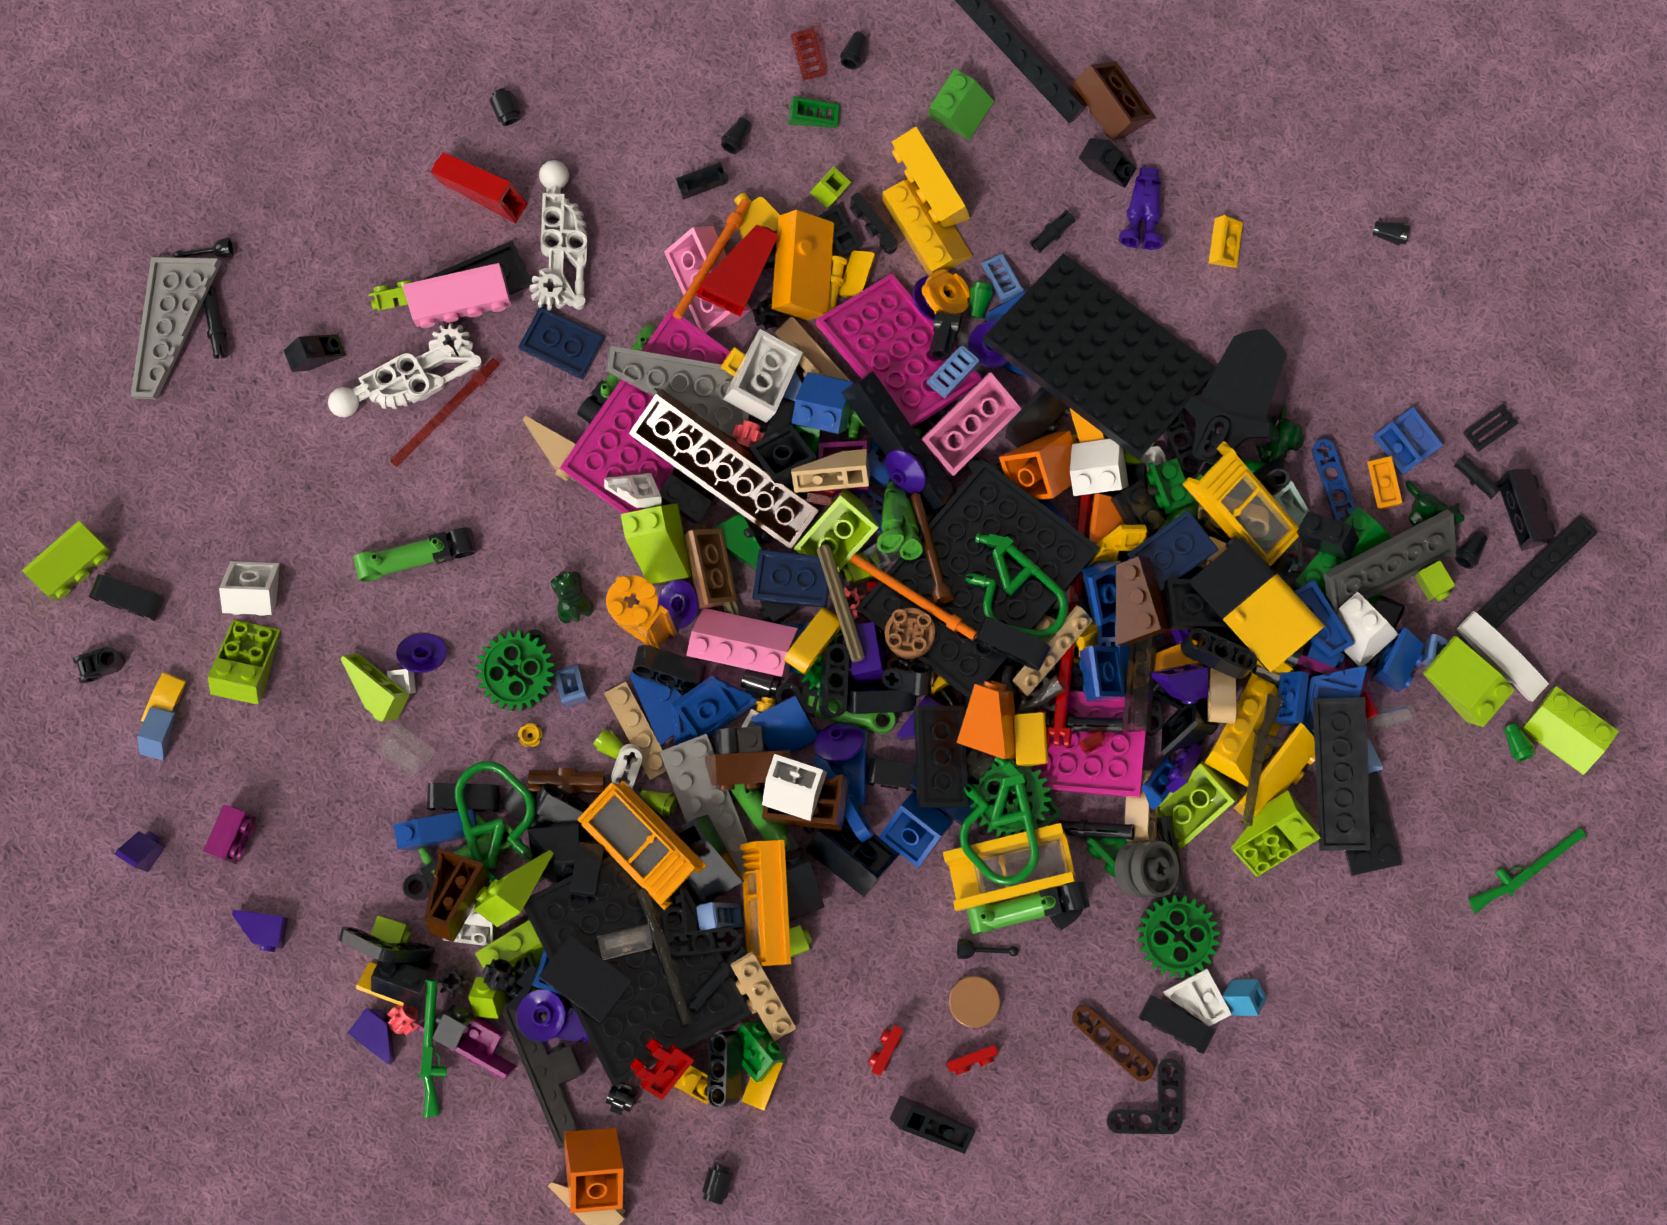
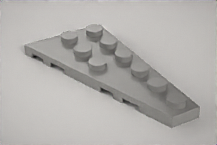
M151 257L131 397L134 399H158L222 261L218 258Z
M615 346L609 347L606 372L652 396H655L657 392L663 389L735 440H737L736 437L732 436L735 425H742L744 420L748 421L749 413L723 400L734 376L723 370L720 364Z

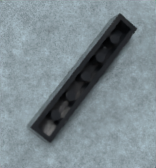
M874 371L859 378L841 392L885 456L892 450L901 449L912 454L921 463L927 480L925 488L919 494L921 495L926 514L943 506L953 497L957 491Z

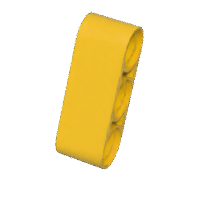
M822 607L789 649L784 661L801 673L806 674L840 630L841 626L838 616Z

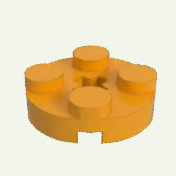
M946 269L937 270L927 278L925 285L921 289L922 294L925 296L929 306L934 310L935 315L937 310L961 314L968 308L967 298L970 297V291L960 275L956 273L952 275ZM944 291H948L950 293V296L947 297Z
M636 575L619 577L608 590L606 596L608 612L616 623L628 628L640 627L642 624L653 619L658 610L659 600L656 590L643 577ZM636 595L639 604H634L632 608H629L628 603L625 601L626 598Z

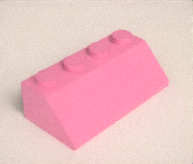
M714 226L692 227L664 251L683 295L719 238ZM724 249L722 250L721 254L719 255L709 274L727 256ZM696 295L689 305L697 327L706 334L739 321L751 311L747 302L740 317Z
M499 263L403 284L412 320L416 327L429 328L438 322H455L460 317H478L482 315V312L491 310L493 312H500L505 310L506 307L512 306L506 278Z
M990 372L921 438V441L946 476H954L1019 413L1021 407Z
M703 608L691 631L686 656L788 677L791 665L785 662L784 658L795 643L799 628Z

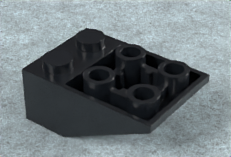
M708 814L695 818L674 831L707 865L700 873L692 872L683 882L701 904L712 901L744 882Z

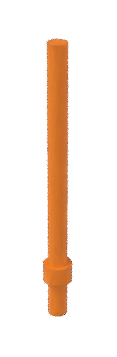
M742 199L736 210L730 213L726 220L727 225L675 309L674 317L678 319L683 317L697 294L702 281L709 274L734 230L740 227L743 222L742 217L750 205L748 200Z
M855 553L851 557L850 562L945 622L946 627L954 632L959 631L972 641L974 640L977 631L963 623L962 618L956 614H949Z

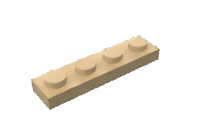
M626 681L605 692L604 695L629 742L640 748L642 754L641 764L650 781L667 773L660 755L662 748Z

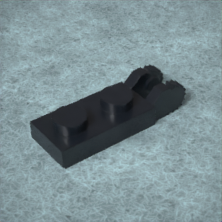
M858 192L851 196V212L857 219L861 217L865 221V228L872 237L876 235L880 239L879 247L884 252L888 253V255L894 253L897 249L896 238H894V235L862 195Z

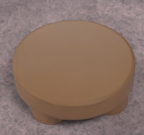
M897 609L892 613L885 626V639L893 653L902 658L912 659L924 655L930 650L935 641L936 631L931 617L920 609Z
M970 976L960 980L953 987L949 996V1008L953 1017L960 1024L970 1028H979L989 1024L998 1014L1000 996L996 987L989 980L979 976Z

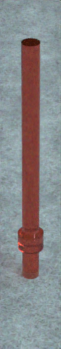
M492 358L480 371L477 370L471 376L472 379L390 462L397 468L478 386L481 387L488 380L487 377L500 364Z

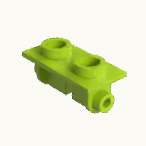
M411 279L397 282L398 287L388 288L387 284L373 287L374 292L368 294V296L375 297V300H371L373 310L378 309V311L394 308L393 298L397 297L399 306L408 305L403 284L412 283Z

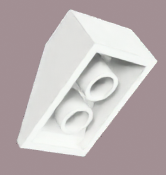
M759 329L735 373L723 400L767 422L776 413L803 352Z

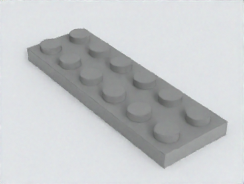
M707 734L660 751L686 823L708 814L742 876V872H744V867H742L744 859L741 856L744 854L743 851H740L739 844L748 843L729 791L719 790V785H711L705 756L715 754Z

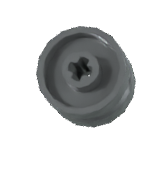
M1164 841L1130 842L1119 850L1115 860L1114 873L1120 889L1129 897H1164L1170 894L1176 887L1179 878V863L1172 847Z

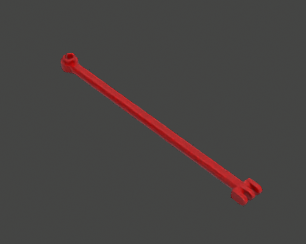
M1095 493L1080 495L1076 530L1087 538L1092 495ZM1083 572L1069 587L1067 616L1077 605L1080 606ZM1075 642L1061 657L1053 727H1046L1047 746L1051 745L1052 737H1054V746L1060 747L1062 737H1064V747L1071 746L1072 730L1065 727Z

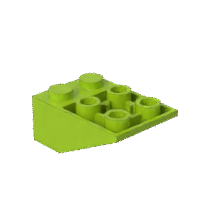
M233 619L208 674L210 694L259 705L266 688L281 629Z
M1287 790L1265 804L1232 845L1231 849L1249 870L1258 877L1321 839L1312 817Z

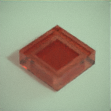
M835 491L807 492L806 501L831 506Z
M1099 731L1078 743L1084 754H1088L1106 745L1107 741L1103 733Z

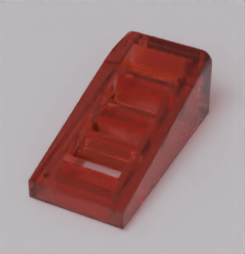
M814 28L791 34L790 40L803 81L826 75ZM810 39L811 43L799 46L798 42ZM813 48L814 52L801 54L802 50ZM816 57L817 61L804 64V59ZM819 66V70L806 72V68Z

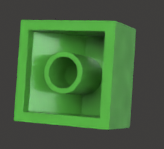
M954 68L930 105L929 117L970 141L994 104V100L974 79Z

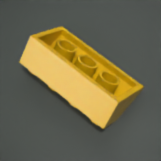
M914 127L893 140L894 150L891 152L898 164L904 163L907 169L903 172L909 182L913 183L915 181L919 189L916 190V193L921 202H928L931 207L928 213L934 223L940 222L944 228L970 219L966 206L918 128Z
M903 180L883 191L882 201L928 276H931L940 269L949 271L972 258L971 252L954 225L943 228L940 222L934 223L928 213L931 207L927 201L922 203L916 193V190L919 188L915 181L910 183L909 180Z
M1252 673L1236 701L1235 723L1224 724L1204 762L1206 765L1248 788L1251 786L1282 725L1274 722L1278 698V689L1274 684Z
M1299 723L1290 732L1252 782L1251 786L1233 807L1250 822L1253 821L1266 803L1286 792L1291 783L1296 785L1305 774L1301 771L1307 763L1312 765L1315 761L1314 736L1302 723Z

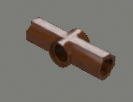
M575 768L529 770L528 790L533 793L539 792L545 783H549L571 793V795H577V793L601 794L605 790V772L578 771Z

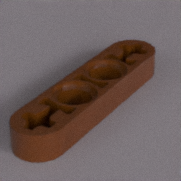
M1081 1006L1074 1010L1072 1022L1075 1027L1137 1081H1146L1152 1077L1154 1067L1151 1061L1097 1013L1087 1006ZM1087 1011L1089 1013L1088 1019L1092 1023L1095 1022V1019L1100 1022V1024L1093 1028L1091 1034L1086 1031L1090 1028L1087 1023L1079 1024L1077 1022L1079 1020L1078 1012L1084 1013ZM1099 1028L1108 1029L1110 1038L1107 1042L1102 1043L1096 1039V1031ZM1119 1045H1125L1129 1049V1056L1125 1060H1120L1115 1055V1049ZM1134 1054L1139 1056L1135 1060L1138 1064L1143 1065L1146 1063L1148 1065L1146 1068L1148 1074L1146 1076L1144 1074L1138 1076L1136 1074L1138 1069L1133 1064H1131L1130 1068L1125 1065L1132 1060Z

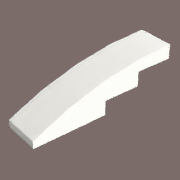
M1473 611L1457 628L1473 649L1486 662L1493 665L1509 683H1513L1528 701L1533 702L1549 685L1532 664L1476 612Z

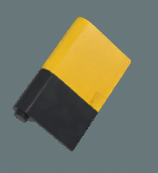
M1235 536L1225 545L1227 549L1188 583L1245 647L1254 652L1257 660L1271 673L1326 626L1244 536L1240 539Z

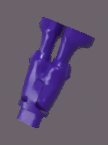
M1142 167L1140 168L1139 176L1136 177L1130 207L1126 210L1130 225L1128 229L1122 230L1119 233V242L1124 246L1131 248L1139 246V232L1142 219L1145 220L1142 249L1155 250L1164 245V237L1156 232V224L1159 223L1162 217L1160 212L1161 180L1158 178V169Z

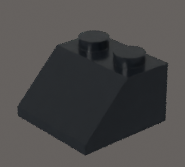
M675 466L671 468L658 488L661 502L665 505L678 503L680 515L693 524L701 520L715 497L714 494Z
M378 961L371 975V991L419 1008L427 992V982H425V979H433L439 964L434 962L387 963Z

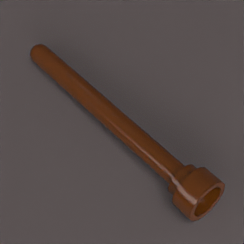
M914 492L911 495V500L935 584L932 596L935 604H945L954 599L953 592L943 579L921 495L918 492Z

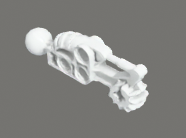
M550 160L543 164L539 171L540 182L546 188V193H543L541 251L546 257H549L548 268L539 270V277H532L534 284L530 285L529 291L533 293L531 295L533 301L539 300V308L547 304V309L550 311L552 304L559 309L567 304L573 306L576 310H581L585 306L583 275L587 261L586 222L583 221L584 215L582 211H579L577 203H570L569 199L564 198L565 194H561V189L569 180L567 167L561 161ZM554 217L558 219V222L551 224L547 222V219ZM548 240H554L558 244L554 247H550L546 244V242ZM577 241L581 243L582 246L579 248H573L570 245V243ZM563 259H567L576 268L574 292L563 275ZM549 286L552 287L553 292H548Z
M451 322L448 325V329L440 325L441 333L435 331L432 333L435 339L429 342L430 351L417 357L408 353L402 354L359 377L361 385L353 389L347 387L336 388L328 398V406L334 415L344 418L352 416L357 411L359 402L368 397L372 403H379L383 409L392 407L394 410L397 409V406L402 405L407 407V403L412 402L414 404L418 401L426 400L431 395L442 390L445 387V383L460 377L473 369H480L482 367L481 358L472 352L473 343L467 340L470 335L469 332H463V326L459 325L454 330V325ZM449 340H451L455 344L454 347L459 355L458 357L456 356L453 348L448 345L447 342ZM406 363L414 364L413 369L408 372L403 371L402 367ZM443 363H464L442 377L427 373ZM390 374L393 376L389 383L381 382V378L384 375ZM417 384H426L422 392L414 391V387Z

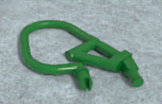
M977 532L975 542H981L995 548L992 554L1006 593L1011 596L1031 575H1034L1053 591L1059 600L1058 617L1050 627L1043 630H1032L1013 625L1009 626L1037 639L1047 638L1058 632L1065 623L1068 614V599L1063 589L1014 545V541L1008 536L981 535V533ZM1007 552L1025 567L1013 580H1011L1004 558ZM967 574L966 577L973 578H965L969 584L981 585L984 588L987 586L983 601L984 614L986 617L998 620L992 609V601L997 584L996 580L988 578L987 575Z
M996 757L994 761L999 763L1009 777L1001 780L991 815L992 827L1023 820L1030 846L1029 862L1016 875L1001 876L993 872L973 851L968 839L970 827L989 808V804L984 799V795H981L973 785L969 784L967 786L972 790L969 792L964 787L965 794L978 806L966 817L961 826L960 844L965 855L990 881L999 885H1014L1025 880L1036 868L1039 860V845L1025 788V776L1007 759ZM1015 786L1020 811L1002 815L1009 789Z
M482 761L471 765L459 777L455 786V801L471 859L484 863L489 877L487 884L490 885L497 878L488 868L496 866L505 824L503 818L475 826L471 824L464 800V787L467 781L479 771L492 770L499 773L523 796L526 803L525 817L508 835L507 841L513 846V850H516L520 856L528 860L530 858L525 853L528 852L532 857V851L518 838L533 821L535 802L528 788L506 767L496 762ZM493 831L487 859L482 860L476 836Z

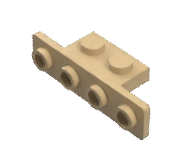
M790 317L775 332L781 341L803 352L798 365L805 370L803 373L804 377L807 372L851 381L795 318Z
M1077 605L1071 611L1058 632L1050 637L1040 639L1051 647L1041 669L1037 671L1024 666L1013 679V682L1025 695H1029L1091 624L1092 619L1082 607ZM1046 615L1034 630L1046 629L1056 620Z
M750 952L731 963V967L738 978L735 982L741 995L747 993L749 997L746 1000L752 1014L758 1012L773 1040L776 1041L795 1030L796 1027L754 953Z

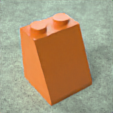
M1071 432L1050 433L1001 455L999 459L1004 475L1036 500L1056 497L1072 485L1070 463L1072 444L1074 442Z
M1098 493L1094 494L1088 529V539L1094 544H1097L1118 526L1125 525L1111 501L1112 497ZM1119 551L1118 556L1129 558L1127 554L1131 551Z
M992 680V682L984 681L983 684L974 685L957 743L1002 759L1016 758L1013 718L1015 715L1013 691L1005 689L1006 684Z
M604 1128L565 1132L564 1152L570 1213L623 1209V1163L617 1129Z

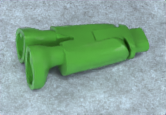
M893 481L888 482L884 493L885 498L882 510L881 529L884 533L877 539L878 549L883 553H891L899 548L903 559H916L922 554L923 548L921 540L917 536L919 534V527L909 493L897 487Z

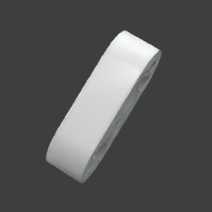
M627 744L620 749L611 775L612 783L620 784L618 778H622L624 771H627L628 781H624L631 788L633 787L642 763V754L638 746ZM631 752H634L636 758H632L629 765H627L625 755H630Z

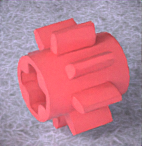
M744 420L742 425H735L732 436L736 437L738 444L749 450L750 446L763 440L764 434L760 433L761 426Z
M845 587L844 592L847 601L851 598L855 599V604L850 606V611L857 618L856 608L864 600L865 595L859 596L857 594V587L853 591H848Z
M408 1004L394 1006L387 1013L391 1017L388 1022L389 1027L396 1034L404 1033L407 1036L420 1025L416 1021L419 1017L418 1010Z

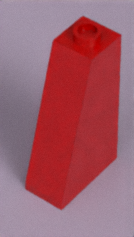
M444 152L435 161L430 171L439 183L515 224L528 205L511 182Z
M756 225L702 281L696 296L741 317L779 235L768 227Z

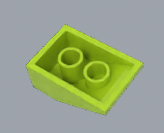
M678 503L621 514L625 539L645 579L651 584L692 577Z
M1454 636L1423 672L1426 678L1466 722L1480 727H1484L1515 691L1501 673L1457 636Z
M1205 760L1192 771L1186 784L1176 792H1170L1158 806L1157 818L1173 816L1176 838H1179L1180 843H1178V847L1180 849L1242 796L1221 772L1204 763Z
M549 850L500 880L495 879L488 888L483 887L475 898L478 902L473 910L496 927L521 913L550 861L553 852Z

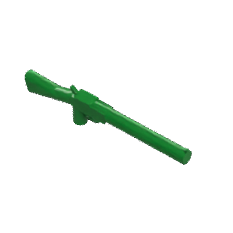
M1578 828L1526 869L1515 867L1507 873L1504 867H1501L1495 874L1502 881V885L1468 898L1473 913L1477 914L1497 897L1507 893L1513 897L1514 891L1583 837L1587 838L1585 832ZM1516 868L1521 869L1522 872L1512 879L1509 873Z
M425 979V982H427L423 1050L421 1072L417 1076V1078H423L425 1088L423 1118L440 1115L433 1076L447 1077L448 1069L446 1066H440V1054L433 1050L434 1039L432 1037L435 1027L438 984L436 979ZM433 1053H436L439 1057L438 1066H432Z

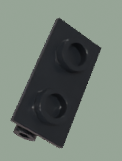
M721 162L677 177L676 181L684 200L721 185L723 186L728 183V178Z

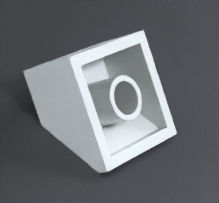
M1111 439L1072 444L1070 476L1073 495L1078 496L1121 490L1128 487L1123 448Z
M230 561L219 587L222 613H232L234 615H272L277 603L280 563Z
M1358 591L1338 609L1337 617L1355 643L1344 652L1359 667L1369 662L1398 635L1388 621Z

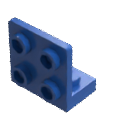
M1298 671L1280 674L1274 722L1293 728L1299 723H1303L1305 703L1310 685V680H1308L1309 673Z

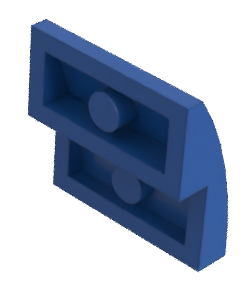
M1414 407L1373 435L1389 457L1392 456L1393 463L1403 475L1444 446Z
M797 695L751 717L755 726L763 727V739L769 751L790 750V753L814 742L818 736L815 726L810 717L807 716Z

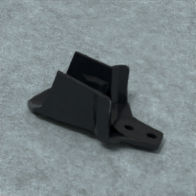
M1266 329L1251 330L1234 336L1202 394L1192 396L1184 405L1186 411L1196 420L1195 439L1192 449L1194 458L1215 465L1223 456L1217 449L1223 441L1234 450L1246 439L1270 438L1273 443L1279 444L1280 431L1276 423L1289 392L1285 367L1287 353L1279 341ZM1218 426H1224L1222 430H1219V432L1216 433V428ZM1209 447L1214 448L1211 452L1205 451Z

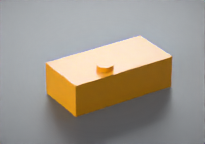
M794 210L778 216L777 234L779 236L776 242L771 309L805 320L817 319L828 312L834 222L800 210Z

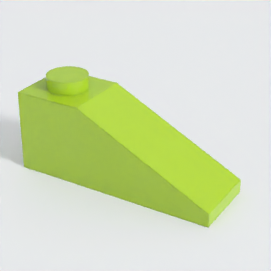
M359 653L342 655L341 661L364 707L378 721L386 722L398 719L410 694Z

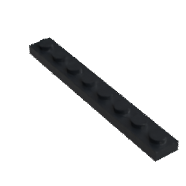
M955 0L1068 123L1075 121L1087 104L990 0Z

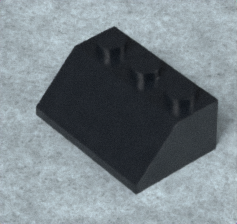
M1041 387L1007 425L1005 438L1015 447L1019 448L1045 436L1047 433H1054L1060 426L1058 421L1063 415L1067 418L1071 414L1070 408Z
M1512 469L1507 471L1498 480L1497 484L1502 488L1500 493L1521 551L1550 543L1555 539L1556 530L1553 522L1549 521L1547 517V504L1545 499L1540 497L1538 491L1539 482L1536 475H1532L1531 469Z
M845 816L843 830L820 828L805 849L863 897L870 892L900 855L875 834L866 841L861 842Z

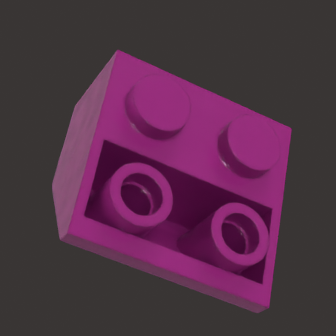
M224 804L203 851L234 864L238 860L241 861L247 850V847L244 845L248 836L252 837L256 831V817Z

